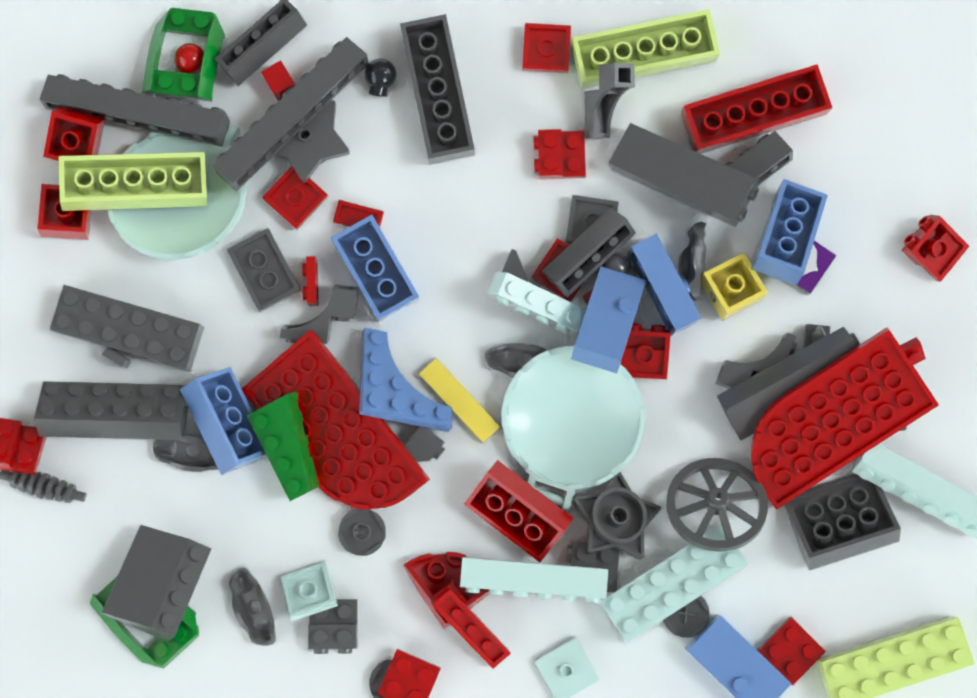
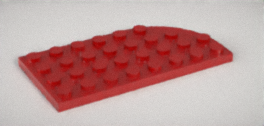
M888 327L779 397L762 415L752 438L751 463L758 483H762L767 498L776 510L939 406Z
M313 329L305 333L242 388L244 394L257 410L289 393L297 391L299 411L302 412L304 420L302 423L305 435H307L309 441L308 448L310 456L313 458L319 483L318 488L335 501L350 505L351 508L363 510L387 508L405 500L430 480L383 419L359 414L360 389Z

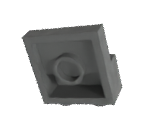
M572 541V546L567 545L566 560H570V566L608 569L607 592H616L619 563L618 549L611 548L586 554V542Z
M336 599L338 606L310 615L308 649H314V654H328V649H338L339 654L352 653V649H357L358 599Z

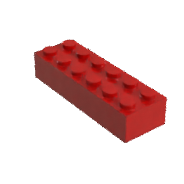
M816 64L684 105L681 115L693 151L702 154L827 115L833 107L819 66Z

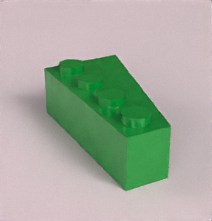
M297 391L289 393L247 415L289 501L319 487L313 458L310 456L308 448V437L304 432L302 412L299 411Z

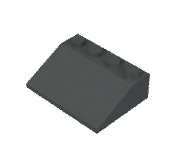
M857 474L808 489L785 504L799 549L809 571L899 542L901 527L882 488L868 480L862 479Z
M140 525L101 614L167 642L171 641L177 633L212 548L189 538Z

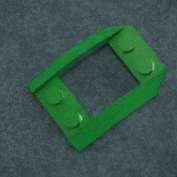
M170 8L156 24L147 55L142 93L212 101L218 65L214 58L220 54L222 42L225 39V33L215 13L181 8ZM166 32L208 37L200 75L158 70Z
M116 578L97 595H92L90 605L117 638L143 663L164 669L199 637V628L196 624L197 613L187 606L175 637L169 642L159 638L146 649L122 622L101 614Z

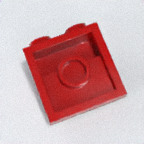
M538 130V136H533L534 150H538V159H534V173H539V180L586 178L584 131Z
M930 214L921 218L918 222L919 229L904 239L903 244L905 246L901 251L915 265L921 266L935 281L941 282L969 248V245L941 216Z
M633 323L620 363L632 378L667 380L671 332L665 330L664 325L653 324L651 329L642 328V324Z
M0 418V470L36 475L46 437H40L36 427L23 425L19 420Z

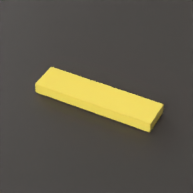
M437 358L419 373L449 407H452L453 412L482 443L500 428L494 419Z

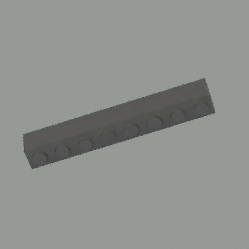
M348 37L342 42H337L326 57L320 58L309 73L301 76L296 86L288 89L276 105H271L259 121L256 120L250 125L249 131L242 137L236 138L232 143V147L226 153H221L216 158L213 164L216 173L237 192L369 64L367 54Z
M57 74V76L47 75L39 98L45 108L49 110L63 107L103 118L105 122L221 147L230 124L226 112L218 107H211L210 109L194 102L189 104L181 103L179 100L171 97L163 99L158 98L152 93L139 94L128 88H123L122 90L115 89L109 84H92L86 79L73 80L62 74Z

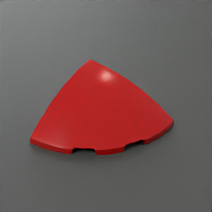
M457 552L437 555L428 553L416 557L403 565L425 603L444 629L450 624L432 606L430 601L446 587L450 586L470 609L489 595V589H480V593L465 592V587H460L462 558L466 557V555Z

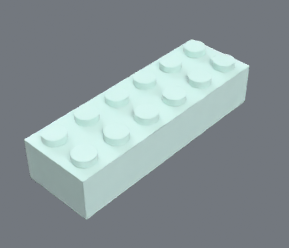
M721 524L703 535L704 538L712 540H726ZM689 544L602 600L600 604L627 644L749 564L739 549L716 552Z

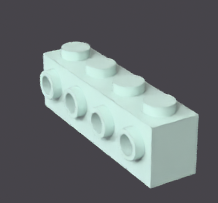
M496 272L487 294L496 298V302L505 306H509V304L515 306L517 312L528 316L530 313L536 316L535 320L547 325L549 323L556 325V330L566 334L569 331H579L586 309L507 272Z

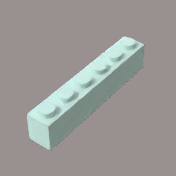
M880 444L856 459L852 472L859 475L862 479L874 483L883 490L903 499L905 502L922 509L927 514L933 515L946 524L977 539V497Z
M463 557L460 587H465V592L480 593V589H489V594L504 595V591H514L513 596L528 597V593H538L537 598L552 599V595H562V600L576 601V597H586V602L601 603V599H606L608 569Z

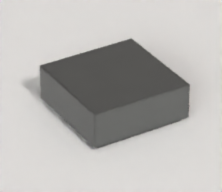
M109 347L105 348L102 353L103 356L122 367L128 368L131 363L129 358Z

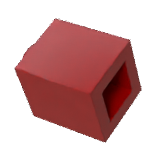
M281 60L261 71L277 101L282 99L283 94L288 89L296 86Z

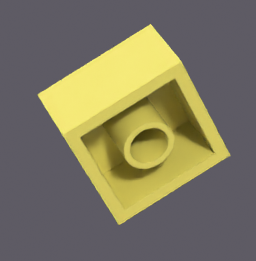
M745 253L704 272L701 277L702 288L721 321L761 302L768 293L756 271L752 270V265Z

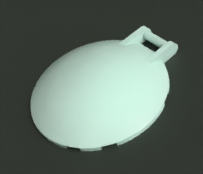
M235 125L229 126L222 147L155 132L148 134L149 137L139 143L135 142L123 154L205 152L207 206L107 209L111 223L119 236L134 250L146 256L162 260H180L200 255L212 249L226 238L242 214L246 200L247 185L245 183L236 192L216 173L213 164L221 153H226L232 147V143L240 135L241 128Z
M574 346L547 350L527 362L516 373L509 384L504 396L501 413L506 444L514 459L530 474L527 483L535 488L537 481L567 491L566 497L535 488L553 503L563 506L562 509L568 511L570 510L576 489L602 484L613 478L628 465L640 445L645 424L642 396L629 372L621 364L616 374L572 360Z

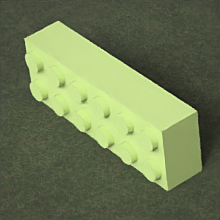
M710 9L572 37L571 42L581 89L599 86V65L634 63L635 78L716 62L720 55Z
M205 152L59 156V190L62 210L207 206Z
M954 616L924 624L817 660L829 698H873L975 664L960 619Z

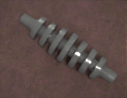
M4 470L0 472V479L9 481L10 487L14 489L18 487V490L22 492L27 490V494L34 496L36 493V498L43 499L45 496L46 500L51 501L55 496V501L61 502L64 498L65 503H71L72 500L85 502L87 493L77 491L76 485L72 483L68 485L65 480L59 482L58 477L52 476L50 478L48 473L41 475V472H36V475Z

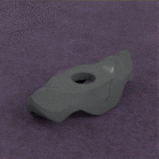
M704 222L695 223L688 230L689 245L679 256L678 269L680 275L687 281L691 289L689 295L694 301H701V277L705 270L706 245L704 239L707 223Z
M510 343L487 350L485 352V360L492 369L514 378L516 373L523 367L518 362L521 354L526 353L531 358H534L547 351V349L533 344Z
M183 435V440L153 441V453L158 461L170 464L184 471L202 472L219 470L203 437ZM188 445L197 446L199 455L195 457L188 455L186 447Z
M242 567L233 574L229 582L234 614L253 643L262 646L273 645L276 642V633L270 605L258 581L246 567ZM252 600L259 602L261 606L259 613H254L250 609Z

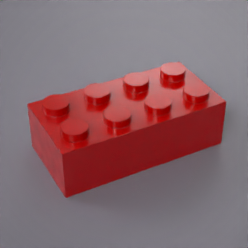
M499 460L489 469L464 503L466 507L539 563L574 519Z

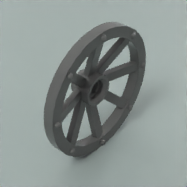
M706 458L688 464L675 475L668 488L666 509L670 523L684 540L704 550L723 552L741 548L756 538L766 521L768 499L762 483H758L755 474L743 465L722 458ZM709 469L730 472L721 488H717ZM701 472L709 491L683 482L689 476ZM737 476L744 479L753 489V491L728 493ZM678 490L704 498V500L676 509L675 496ZM757 499L759 506L757 519L732 502ZM706 508L707 512L696 533L685 526L680 519L682 516ZM726 511H730L752 527L744 534L734 538ZM714 515H719L726 540H712L703 537Z

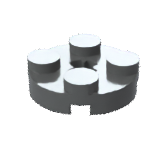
M354 509L348 512L341 520L338 531L339 541L343 548L352 554L360 556L373 554L380 549L386 538L385 523L378 513L370 509ZM360 525L363 528L367 527L369 529V532L366 533L368 536L365 539L362 536H356V531L358 532L356 528Z

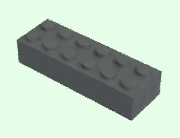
M446 14L400 23L429 165L474 156L475 148Z
M63 285L49 330L191 372L204 326L196 322Z
M43 381L34 416L35 425L40 437L183 440L188 406L180 389L185 385Z

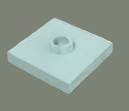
M326 562L280 576L289 616L292 621L338 606Z
M576 637L534 660L554 698H569L600 680Z

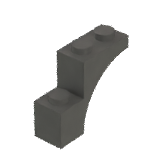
M634 63L599 65V89L584 91L585 138H610L611 119L616 104L627 90L635 88Z
M335 284L332 288L328 305L321 314L302 324L284 325L280 331V338L286 339L288 343H295L305 333L313 329L320 340L327 344L331 335L332 316L336 317L335 320L348 322L356 316L359 287Z
M790 333L784 334L774 351L761 360L749 363L725 360L722 363L715 384L730 389L752 377V373L757 374L789 357L796 350L797 343L794 342L796 336Z

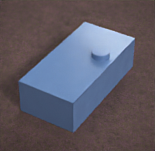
M783 179L776 191L752 270L797 285L805 273L828 195Z
M373 215L331 237L334 246L378 322L419 299L418 293Z
M657 233L631 246L627 254L634 267L638 269L639 277L646 280L645 288L667 330L671 332V336L697 323L701 316L689 295L691 289L685 279L681 280Z
M600 267L574 345L572 360L617 374L646 280Z
M231 367L196 378L180 389L221 475L254 463L266 456L247 417L248 414L252 413V410Z
M716 614L707 624L706 628L684 648L735 698H779L791 685L767 659L719 614Z

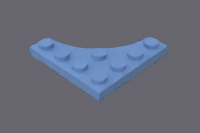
M365 327L362 331L359 414L449 432L452 429V407L435 402L416 390L397 368L389 349L387 332Z

